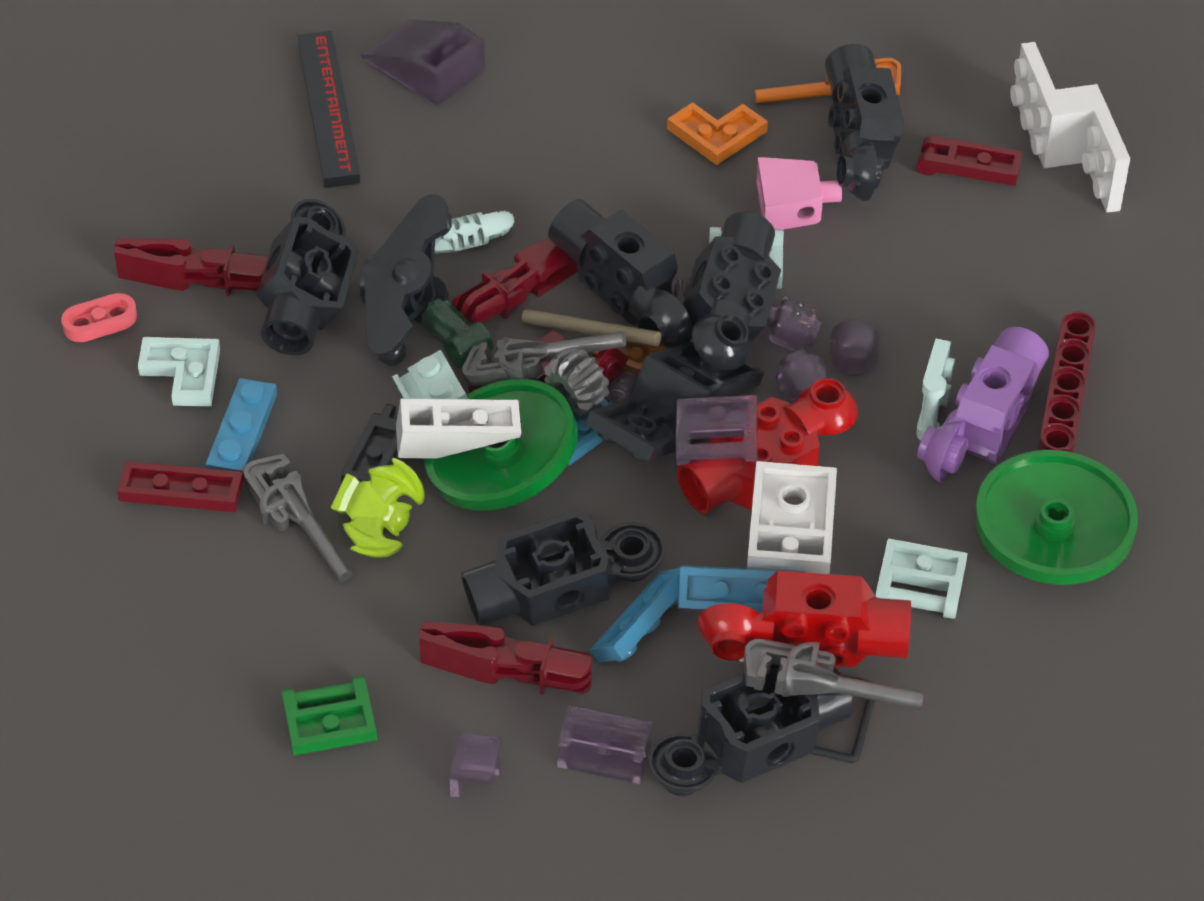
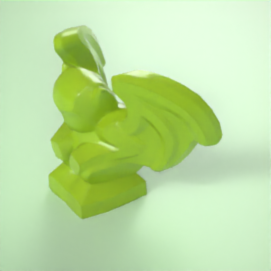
M396 458L391 459L393 465L369 469L370 481L359 482L356 477L346 474L333 501L331 509L342 515H349L352 519L351 522L343 523V527L355 544L350 549L356 553L375 558L389 557L398 553L403 547L402 542L387 539L383 534V528L385 527L390 533L398 537L399 532L408 524L409 510L412 509V506L407 503L397 502V499L402 495H406L418 505H421L424 501V489L419 477L408 465Z

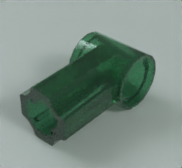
M438 298L432 301L422 314V324L443 344L447 357L457 368L461 369L473 346L487 342L490 352L494 348L493 340L487 328L479 321L470 323L448 300L443 301Z

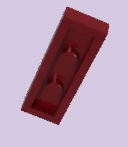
M125 461L117 489L118 500L120 502L236 512L244 483L243 473Z

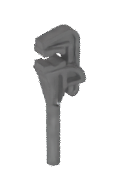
M623 331L551 343L504 337L503 340H497L496 346L498 351L494 356L496 363H492V354L487 342L472 347L462 371L467 383L471 386L488 385L510 379L534 378L544 372L541 363L554 358L563 350L574 347L578 350L584 349L586 352L625 347L626 337Z
M279 454L249 462L244 468V482L260 506L263 526L272 524L276 530L285 531L289 527V519L296 522L304 529L339 582L344 583L350 580L353 576L352 570L315 519L302 487L301 475L297 471L291 472V462L284 454Z
M754 639L745 647L743 659L746 686L754 687L756 690L762 691L771 664L780 665L774 693L781 694L782 697L841 693L921 710L923 692L843 677L833 673L835 656L830 652L818 650L820 642H805L795 646L765 639Z

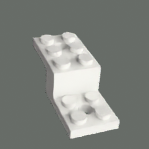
M1022 43L1019 59H1015L1014 62L1016 82L1015 85L1011 86L1010 96L1013 106H1018L1023 130H1028L1031 137L1030 143L1033 154L1039 156L1043 168L1082 163L1084 172L1090 174L1092 178L1094 195L1097 199H1101L1106 213L1120 211L1130 156L1098 85L1056 90L1036 43Z
M756 461L747 568L805 571L806 573L820 574L830 573L837 468ZM795 496L801 498L804 502L798 505H791L786 503L784 499Z

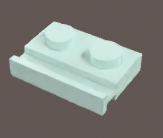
M441 350L407 368L409 373L400 378L398 374L392 376L404 399H468Z

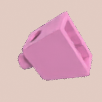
M758 158L756 185L761 216L773 225L774 230L817 224L821 221L822 203L841 202L842 187L838 185L837 180L820 181L818 166L814 161Z

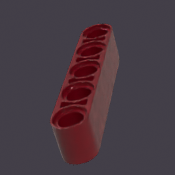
M1073 311L1066 314L1062 319L1038 450L1074 452L1096 329L1095 320L1087 313Z

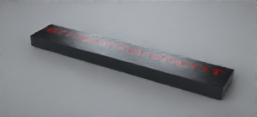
M332 31L298 35V45L324 187L360 183V173Z

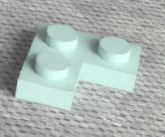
M143 337L138 362L139 375L173 376L174 383L171 396L174 406H212L220 355L219 339Z

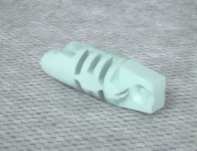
M504 210L499 213L496 211L483 215L481 212L454 218L452 219L453 223L450 231L435 239V254L457 252L489 244V240L507 235V232L511 230L510 228L515 223V217Z

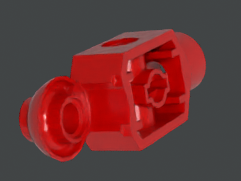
M823 378L805 389L798 396L797 400L792 403L771 397L709 430L708 450L677 467V479L682 493L689 504L701 514H706L728 501L752 510L756 461L818 466L820 447L818 435H836L852 427L858 417L857 403L842 383L831 378Z
M778 570L767 580V587L764 588L762 613L745 605L735 603L717 604L708 607L700 613L697 625L701 637L711 647L712 653L722 660L737 661L743 659L745 647L750 641L765 639L795 646L805 642H820L818 650L830 652L835 656V668L842 666L855 667L866 656L907 659L911 625V600L877 598L863 577Z

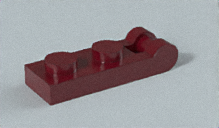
M927 136L923 140L921 146L922 154L918 158L916 167L921 174L926 176L939 172L1016 186L1023 151L939 136Z

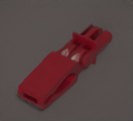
M119 238L114 244L118 278L179 291L187 290L189 284H202L211 288L226 289V296H230L231 289L257 292L268 259V255L235 252L234 244H231L230 250L191 248V243L187 239Z
M549 238L544 239L517 252L514 257V261L517 264L512 268L499 269L490 275L482 272V282L455 297L451 303L452 308L459 315H462L466 321L472 323L475 328L498 315L506 320L508 319V312L522 304L531 292L539 298L577 273L576 262L550 241Z
M425 621L419 629L420 658L423 664L488 684L496 683L499 678H510L522 683L540 685L541 695L544 694L545 687L581 694L588 692L592 687V656L586 652L553 646V637H549L548 644L545 645L532 641H517L505 637L504 631L497 627Z

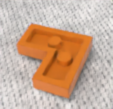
M692 102L667 119V130L716 166L765 134L768 129V121L744 104H741L717 120Z

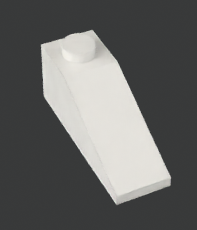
M400 399L396 422L398 458H441L519 438L521 436L518 400Z

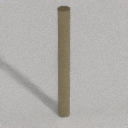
M525 309L522 314V322L524 324L592 336L623 331L626 342L655 347L659 346L661 342V333L659 331Z

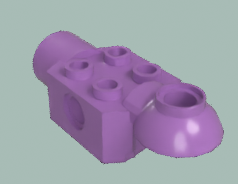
M1022 327L1004 329L999 334L994 345L989 349L985 358L979 357L976 360L971 372L972 380L970 384H962L955 405L959 406L958 409L949 413L941 427L937 429L929 426L925 431L918 448L917 458L925 462L928 472L938 483H942L949 472L953 474L957 472L965 453L998 465L1027 413L1038 375L1049 356L1047 345L1036 333Z

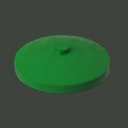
M531 379L499 381L483 386L469 393L467 397L468 399L518 400L521 436L441 458H424L425 469L431 482L446 501L468 510H498L519 504L535 496L562 473L575 451L578 438L577 421L566 398L554 387Z
M1036 450L1005 460L986 476L981 484L976 500L975 525L985 548L1007 569L1034 581L1055 585H1070L1098 579L1114 570L1123 562L1134 543L1138 525V513L1135 500L1128 487L1113 471L1089 457L1068 451Z

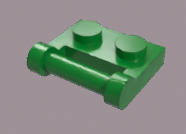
M364 675L351 677L352 682L294 692V688L281 690L294 756L377 740V731ZM355 698L354 700H348V701L337 702V703H332V704L321 705V706L310 707V708H305V709H299V710H298V708H302V707H308V706H313V705H318V704H324V703H329V702H335V701H340V700H346V699Z

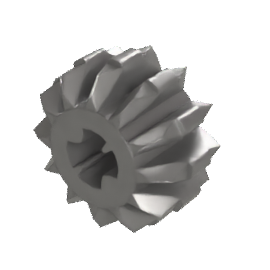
M570 347L567 350H563L550 360L549 364L544 368L546 375L544 378L545 383L557 389L566 398L573 413L575 412L582 416L586 412L595 409L609 395L607 388L609 381L602 373L604 369L596 364L595 357L590 358L584 349L578 350Z

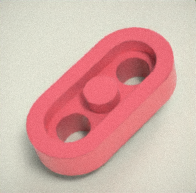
M122 293L110 294L68 308L61 317L63 332L69 340L74 342H86L133 326L137 320L135 301L129 295Z

